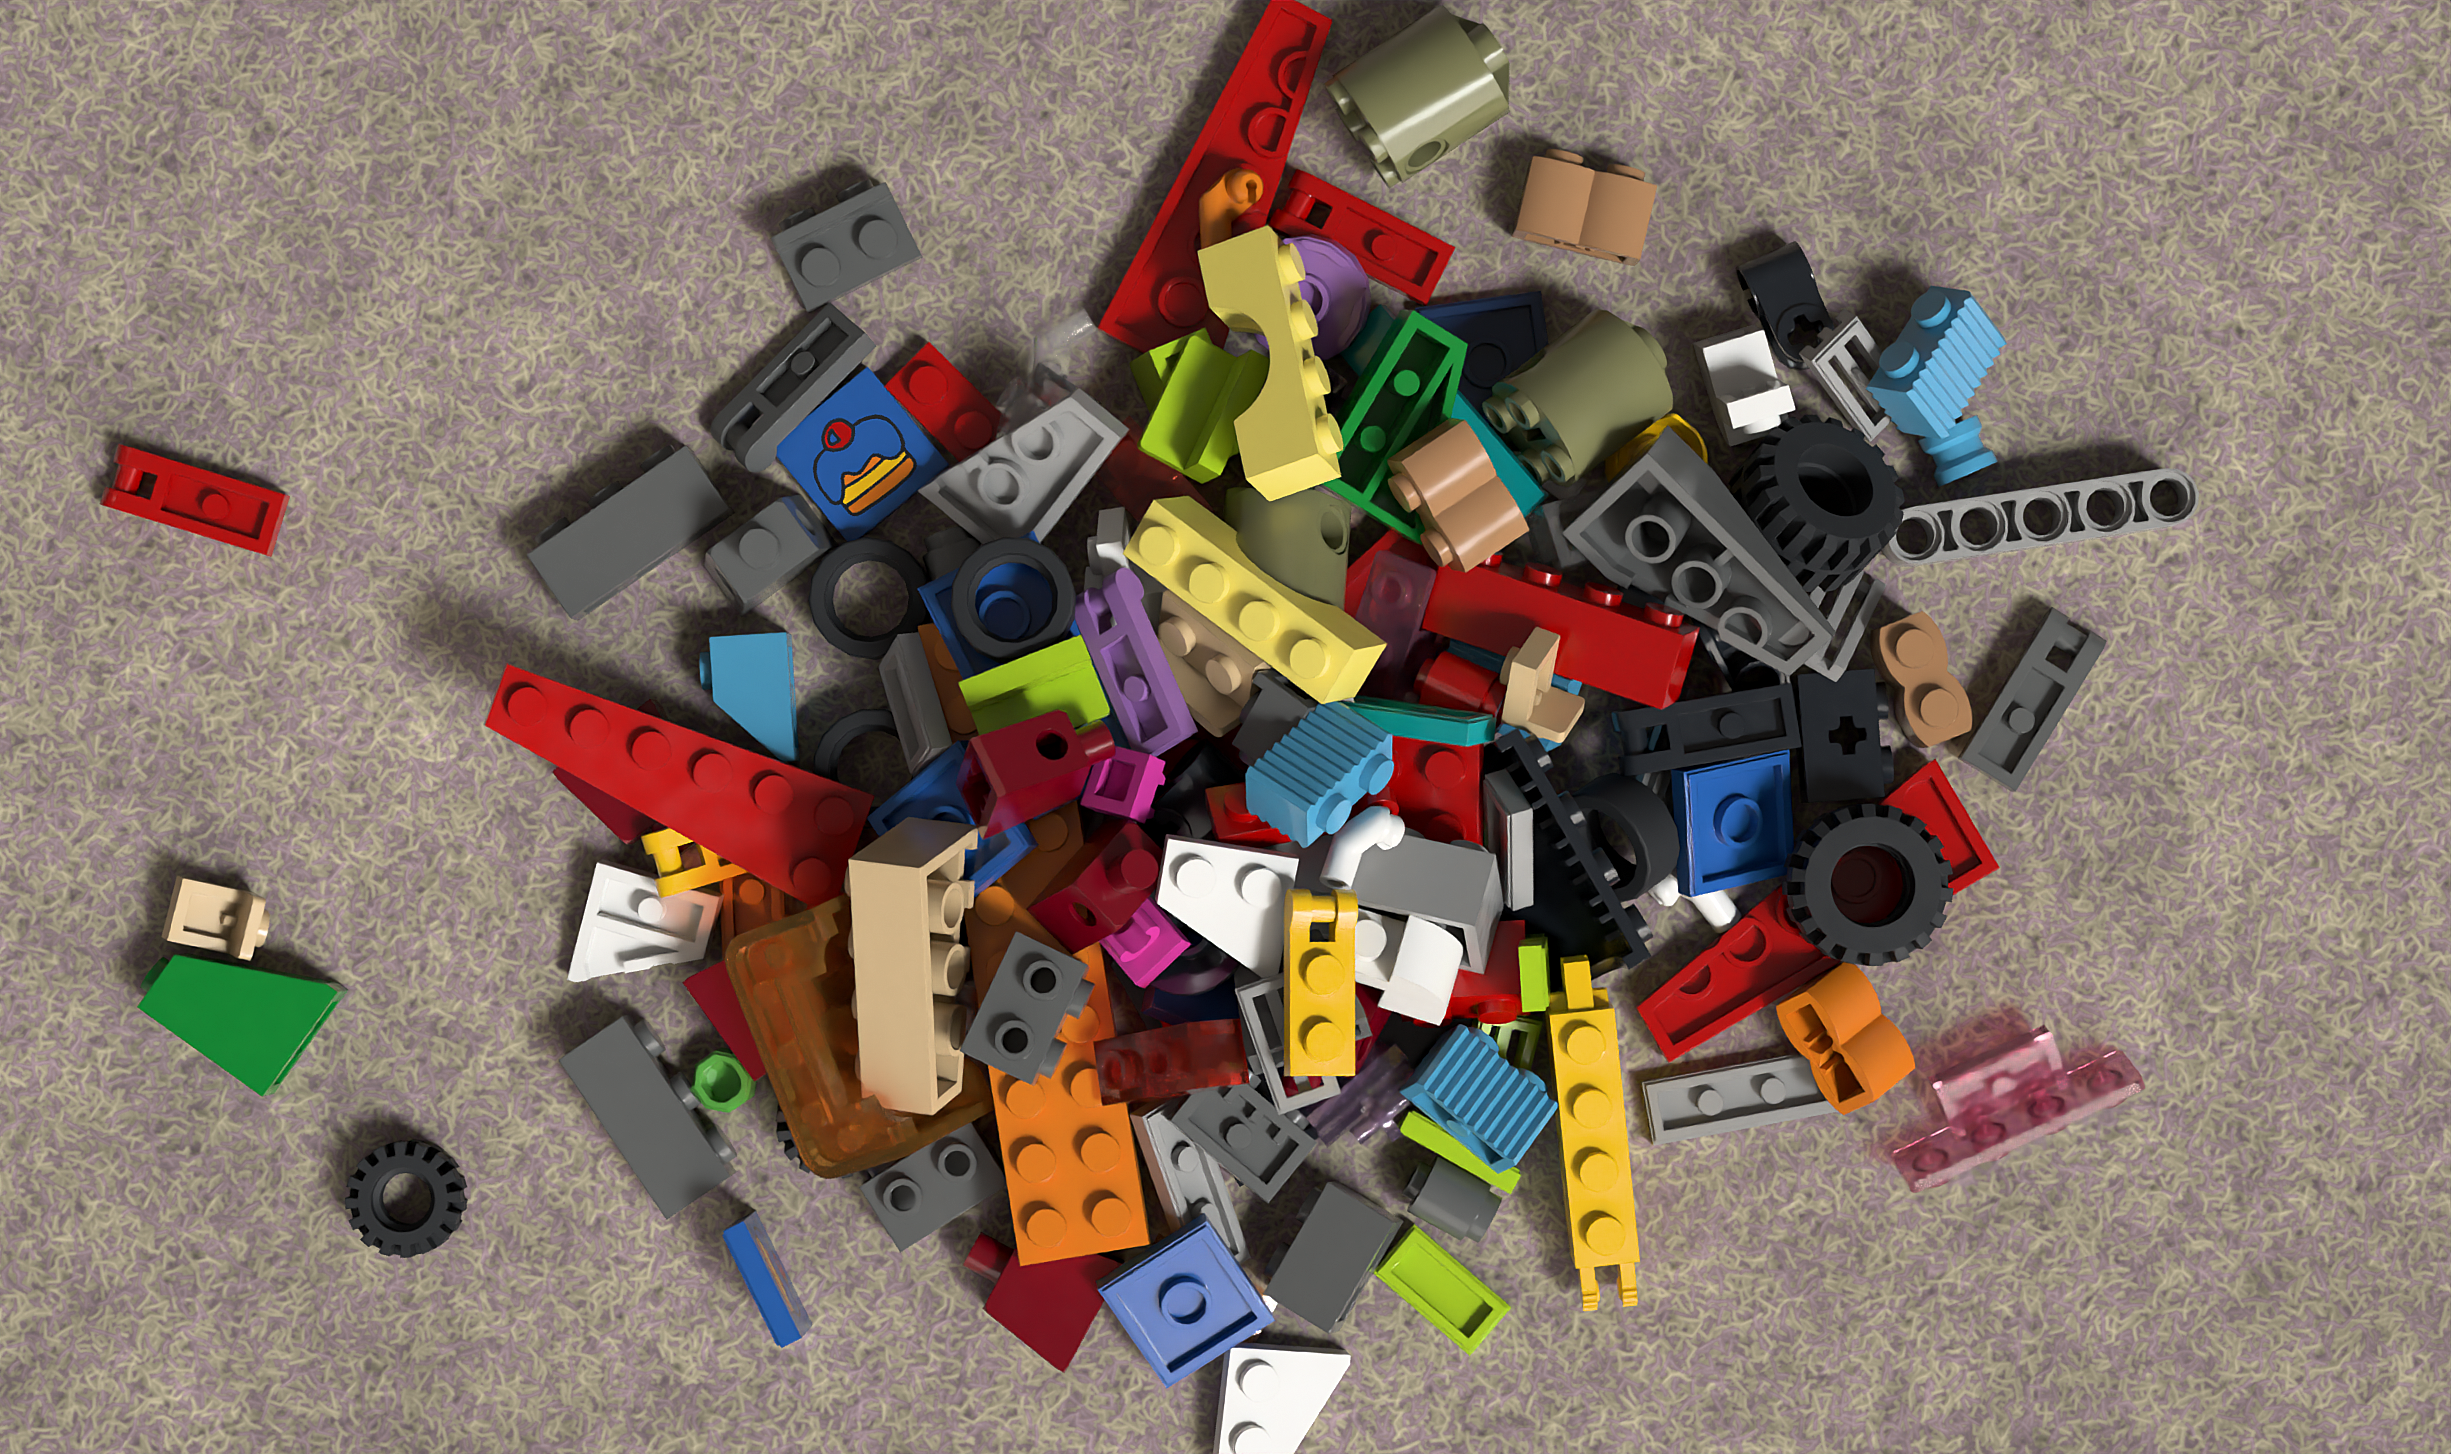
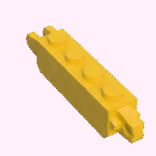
M1586 954L1560 957L1563 991L1550 993L1549 1007H1546L1545 1023L1553 1100L1559 1106L1555 1111L1570 1255L1578 1271L1583 1311L1597 1310L1600 1294L1598 1281L1595 1280L1594 1267L1616 1264L1618 1270V1277L1616 1279L1618 1298L1621 1299L1623 1307L1635 1306L1638 1303L1634 1262H1640L1615 1010L1608 998L1606 987L1592 988L1589 959Z

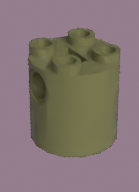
M1438 5L1332 75L1333 78L1324 83L1329 95L1338 107L1336 109L1338 116L1356 142L1360 139L1371 154L1369 159L1389 189L1399 182H1405L1510 113V63L1500 44L1484 23L1479 24L1452 15L1442 5Z
M1595 309L1542 348L1517 370L1499 380L1492 387V396L1482 403V407L1490 423L1501 433L1509 435L1521 452L1517 458L1541 486L1550 480L1556 485L1569 488L1599 463L1613 455L1671 411L1673 408V395L1665 375L1667 359L1656 339L1642 327L1624 321L1607 310Z
M1314 486L1270 502L1256 488L1234 487L1228 489L1224 497L1223 522L1237 531L1236 542L1246 557L1267 575L1293 591L1313 600L1337 606L1344 611L1351 505L1344 500L1336 499L1321 491L1314 490Z

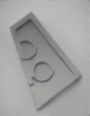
M1078 388L929 480L918 491L982 544L1002 537L1019 538L1031 531H1034L1041 544L1125 436L1129 428Z

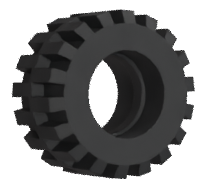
M1804 415L1800 421L1795 417L1784 420L1778 428L1774 427L1736 470L1728 483L1731 486L1729 489L1730 493L1807 592H1813L1817 586L1823 592L1833 591L1841 583L1847 585L1854 580L1897 533L1895 530L1901 525L1904 512L1899 507L1905 502L1903 490L1894 485V482L1899 477L1893 466L1885 464L1882 459L1885 453L1877 444L1873 447L1864 440L1865 434L1855 427L1849 431L1843 428L1842 421L1829 417L1825 422H1822L1818 415Z
M1852 804L1838 807L1835 811L1822 814L1813 820L1814 824L1807 830H1802L1794 840L1797 845L1792 854L1788 853L1784 867H1787L1786 881H1782V895H1787L1789 907L1786 908L1790 920L1795 922L1801 930L1799 934L1809 944H1813L1820 950L1819 952L1830 958L1865 966H1883L1884 963L1900 962L1909 958V953L1912 951L1923 949L1932 941L1929 937L1935 928H1942L1947 918L1943 911L1946 902H1952L1954 888H1948V875L1953 874L1950 860H1944L1940 851L1944 846L1937 835H1931L1925 829L1927 824L1916 816H1909L1903 813V809L1890 805ZM1860 846H1874L1888 852L1895 859L1902 875V893L1897 906L1886 918L1872 923L1856 922L1843 915L1835 905L1831 893V877L1838 860L1849 850Z

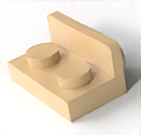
M1166 590L1162 596L1157 639L1192 718L1214 736L1221 737L1241 724L1239 717L1243 707L1256 692L1262 690L1253 683L1258 671L1271 669V666L1171 590Z

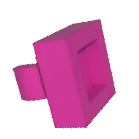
M1115 746L1116 754L1114 757L1093 765L1081 805L1096 812L1145 824L1146 819L1153 818L1155 810L1151 808L1157 786L1158 784L1164 786L1166 780L1162 773L1165 761L1150 754Z
M1150 896L1117 932L1099 941L1130 979L1144 989L1191 945L1189 940Z

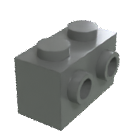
M1015 932L960 1052L1035 1086L1040 1074L1051 1079L1067 1046L1066 1042L1057 1039L1068 1015L1076 1019L1080 1018L1094 989L1095 983L1085 979L1090 967L1034 939Z
M952 1112L920 1132L926 1142L924 1145L905 1157L899 1147H896L872 1163L873 1165L867 1169L872 1178L865 1181L859 1188L900 1253L1007 1185L1004 1165L972 1115L958 1122Z
M1339 1181L1328 1182L1324 1190L1316 1186L1311 1190L1296 1216V1220L1303 1223L1298 1235L1291 1246L1285 1242L1280 1244L1264 1271V1275L1271 1279L1263 1293L1264 1295L1328 1334L1340 1331L1403 1223V1220Z

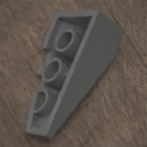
M1669 426L1665 427L1635 455L1562 532L1609 580L1626 589L1633 585L1663 601V605L1675 608L1717 630L1722 641L1787 676H1790L1836 634V631L1714 470Z

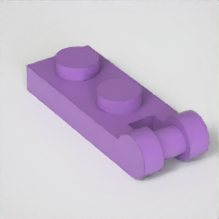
M1122 567L1105 577L1100 589L1090 587L1076 596L1075 620L1131 749L1157 757L1195 734L1198 730L1142 605L1141 600L1144 596L1142 583L1133 571ZM1112 614L1117 623L1114 627H1112L1110 622Z

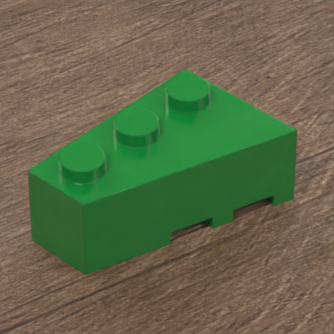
M1400 310L1335 418L1343 439V450L1336 452L1341 477L1319 484V486L1348 502L1351 506L1405 539L1422 545L1420 535L1425 532V527L1415 509L1407 512L1394 497L1388 485V479L1394 475L1387 459L1451 418L1468 344L1414 310Z

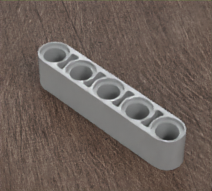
M2164 468L1914 506L1902 510L1904 512L1902 522L1904 520H1913L1924 528L1927 539L1923 551L1918 555L1904 552L1899 547L1895 534L1882 549V552L1890 562L1900 567H1917L2161 530L2183 523L2189 519L2197 508L2199 492L2194 480L2187 473L2178 469ZM2157 482H2164L2170 485L2176 492L2178 498L2177 507L2170 516H2163L2157 513L2151 505L2150 492ZM2093 492H2102L2113 501L2115 515L2107 526L2094 523L2087 513V501ZM2030 501H2038L2050 510L2052 525L2045 535H2036L2030 532L2024 524L2023 512ZM1967 511L1979 512L1988 521L1989 535L1982 545H1973L1967 542L1960 532V520Z

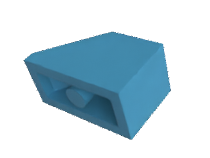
M787 632L709 637L710 651L700 652L699 659L702 689L713 690V702L779 760L783 762L800 761L792 635Z

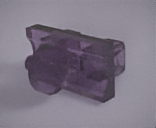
M1377 1038L1358 1075L1340 1089L1341 1094L1304 1106L1309 1114L1306 1118L1327 1148L1348 1130L1360 1145L1378 1130L1392 1143L1402 1135V1132L1392 1119L1410 1104L1398 1088L1407 1082L1408 1078L1414 1073V1070L1408 1063V1057L1396 1044L1388 1048L1385 1043Z

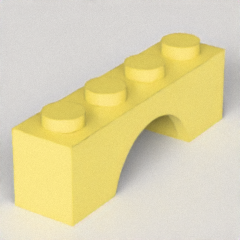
M1267 225L1197 251L1209 308L1233 332L1260 334L1266 337L1269 345L1270 367L1265 385L1254 403L1233 421L1246 480L1270 502L1341 477L1336 452L1343 450V439L1335 418L1332 414H1327L1323 395L1330 393V381L1323 362L1318 356L1314 355L1311 338L1318 335V327L1309 303L1305 299L1302 300L1298 282L1305 280L1306 275L1303 261L1297 248L1293 243L1286 245Z
M1190 496L1153 500L1122 554L1319 703L1326 704L1356 696L1387 645L1385 641L1339 607L1301 595L1267 575L1241 551L1236 542L1237 531Z

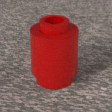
M1443 651L1436 660L1426 659L1417 674L1413 688L1414 694L1420 696L1419 704L1492 714V717L1496 718L1495 734L1504 724L1501 723L1507 685L1500 683L1499 673L1448 651Z

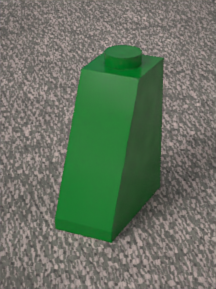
M183 953L175 954L170 961L162 957L156 962L140 986L147 993L137 1008L257 1094L264 1097L276 1092L345 996L348 989L338 982Z

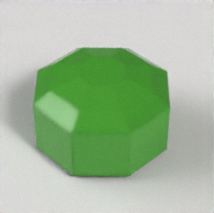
M721 1047L695 1064L692 1089L705 1108L730 1113L755 1096L757 1080L753 1081L731 1049Z

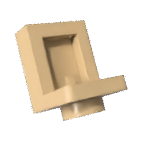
M1536 627L1521 649L1514 646L1510 649L1503 663L1500 683L1507 685L1501 723L1526 731L1530 735L1534 733L1538 738L1561 743L1583 713L1585 699L1551 686L1560 635Z
M177 875L161 937L167 941L228 953L236 958L250 961L254 947H261L268 933L270 914L268 910H264L266 899L250 891Z

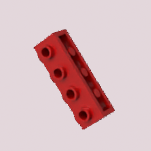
M1501 551L1496 552L1466 573L1451 570L1447 564L1443 567H1438L1421 628L1506 657L1513 646L1521 649L1533 630L1539 627L1560 635L1553 673L1661 710L1679 700L1700 627L1682 622L1683 612L1658 603H1646L1645 609L1622 602L1623 593L1603 584L1587 582L1583 589L1562 582L1563 573L1550 566L1527 562L1525 567L1521 568L1501 561L1503 557Z

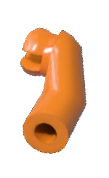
M1232 169L1224 173L1201 195L1199 200L1201 250L1231 239V222L1260 199L1263 193V182L1256 172L1249 169Z

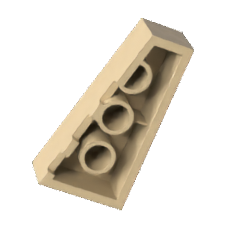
M908 817L849 859V865L845 873V891L851 898L852 927L848 938V950L851 958L854 959L856 984L851 1008L854 1018L858 1020L859 1049L855 1059V1073L861 1081L862 1105L934 1115L962 1091L964 1053L960 1052V1049L965 1040L967 1007L955 1004L956 995L960 992L966 978V973L969 972L971 947L962 946L959 944L960 923L964 908H973L975 881L964 880L963 876L965 849H977L978 829L976 825Z

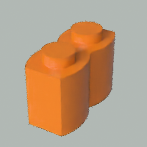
M1843 961L1807 981L1776 1005L1777 1015L1786 1036L1794 1047L1810 1060L1812 1074L1820 1091L1828 1102L1843 1115L1874 1102L1915 1069L1913 1054L1906 1039L1895 1024L1882 1014L1878 996L1871 982L1855 964Z

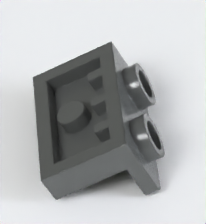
M864 180L854 184L836 195L839 202L838 205L817 215L813 208L799 211L781 221L779 226L782 232L770 238L808 313L923 258L886 182L875 187L871 180Z
M1209 1057L1201 1067L1205 1070L1166 1120L1259 1198L1269 1203L1317 1144L1313 1138L1303 1131L1310 1121L1297 1109L1278 1115L1275 1104L1273 1106L1255 1091L1261 1080L1235 1058L1231 1057L1224 1065L1220 1060Z

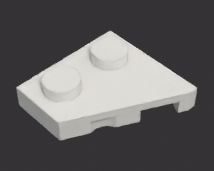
M1166 834L1155 900L1158 905L1260 977L1274 976L1279 972L1284 945L1285 894L1288 889H1294L1299 859L1296 854Z
M602 859L596 864L567 980L581 982L592 977L624 971L629 973L667 963L677 964L704 959L709 955L724 894L697 887L675 895L659 898L654 879L660 877L659 875Z
M1242 1342L1224 1352L1213 1454H1294L1350 1365L1351 1355L1346 1350Z

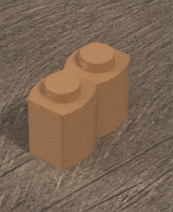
M1547 149L1545 157L1533 156L1528 164L1512 237L1557 249L1574 251L1603 260L1635 266L1641 258L1657 190V185L1644 181L1645 172L1619 164H1609L1607 172L1595 171L1582 166L1583 157L1557 149Z
M1449 418L1387 459L1394 475L1388 479V485L1396 500L1407 512L1415 509L1419 514L1426 529L1420 535L1421 541L1430 557L1440 567L1447 564L1451 570L1466 573L1529 531L1517 503L1497 476L1486 450L1464 419Z
M1921 611L1871 630L1870 650L1872 659L1881 677L1889 686L1895 689L1894 710L1896 718L1908 740L1918 749L1928 748L1971 731L1972 711L1970 702L1959 681L1947 671L1948 653L1946 643L1940 629L1932 618Z

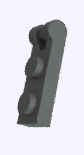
M829 302L715 417L711 425L712 437L723 448L735 450L736 459L747 470L751 472L765 470L775 460L777 446L876 345L862 329ZM761 415H763L754 425H752Z
M2053 607L2042 618L2025 650L1958 756L1959 760L2011 792H2016L2107 642L2090 630L2083 634L2067 624L2069 617ZM2053 645L2071 656L2064 671L2045 660Z

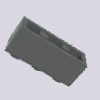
M672 445L662 448L640 465L645 474L624 488L619 481L608 485L587 501L592 509L572 524L566 517L561 518L542 530L534 538L539 547L528 553L527 556L571 619L579 621L735 513L693 450L684 446L676 452Z
M628 1014L620 1017L560 1058L559 1062L667 1220L735 1174L736 1170L730 1161L737 1157V1153L722 1129L718 1125L707 1129L694 1108L701 1104V1101L693 1091L692 1084L682 1072L671 1076L658 1056L666 1048L651 1024L645 1018L636 1024L632 1016Z

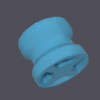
M1978 415L1956 423V426L1948 429L1950 436L1944 439L1925 437L1918 440L1922 451L1931 455L1937 468L1933 476L1938 487L1998 462L1993 450L1984 447L1979 434L1982 424Z

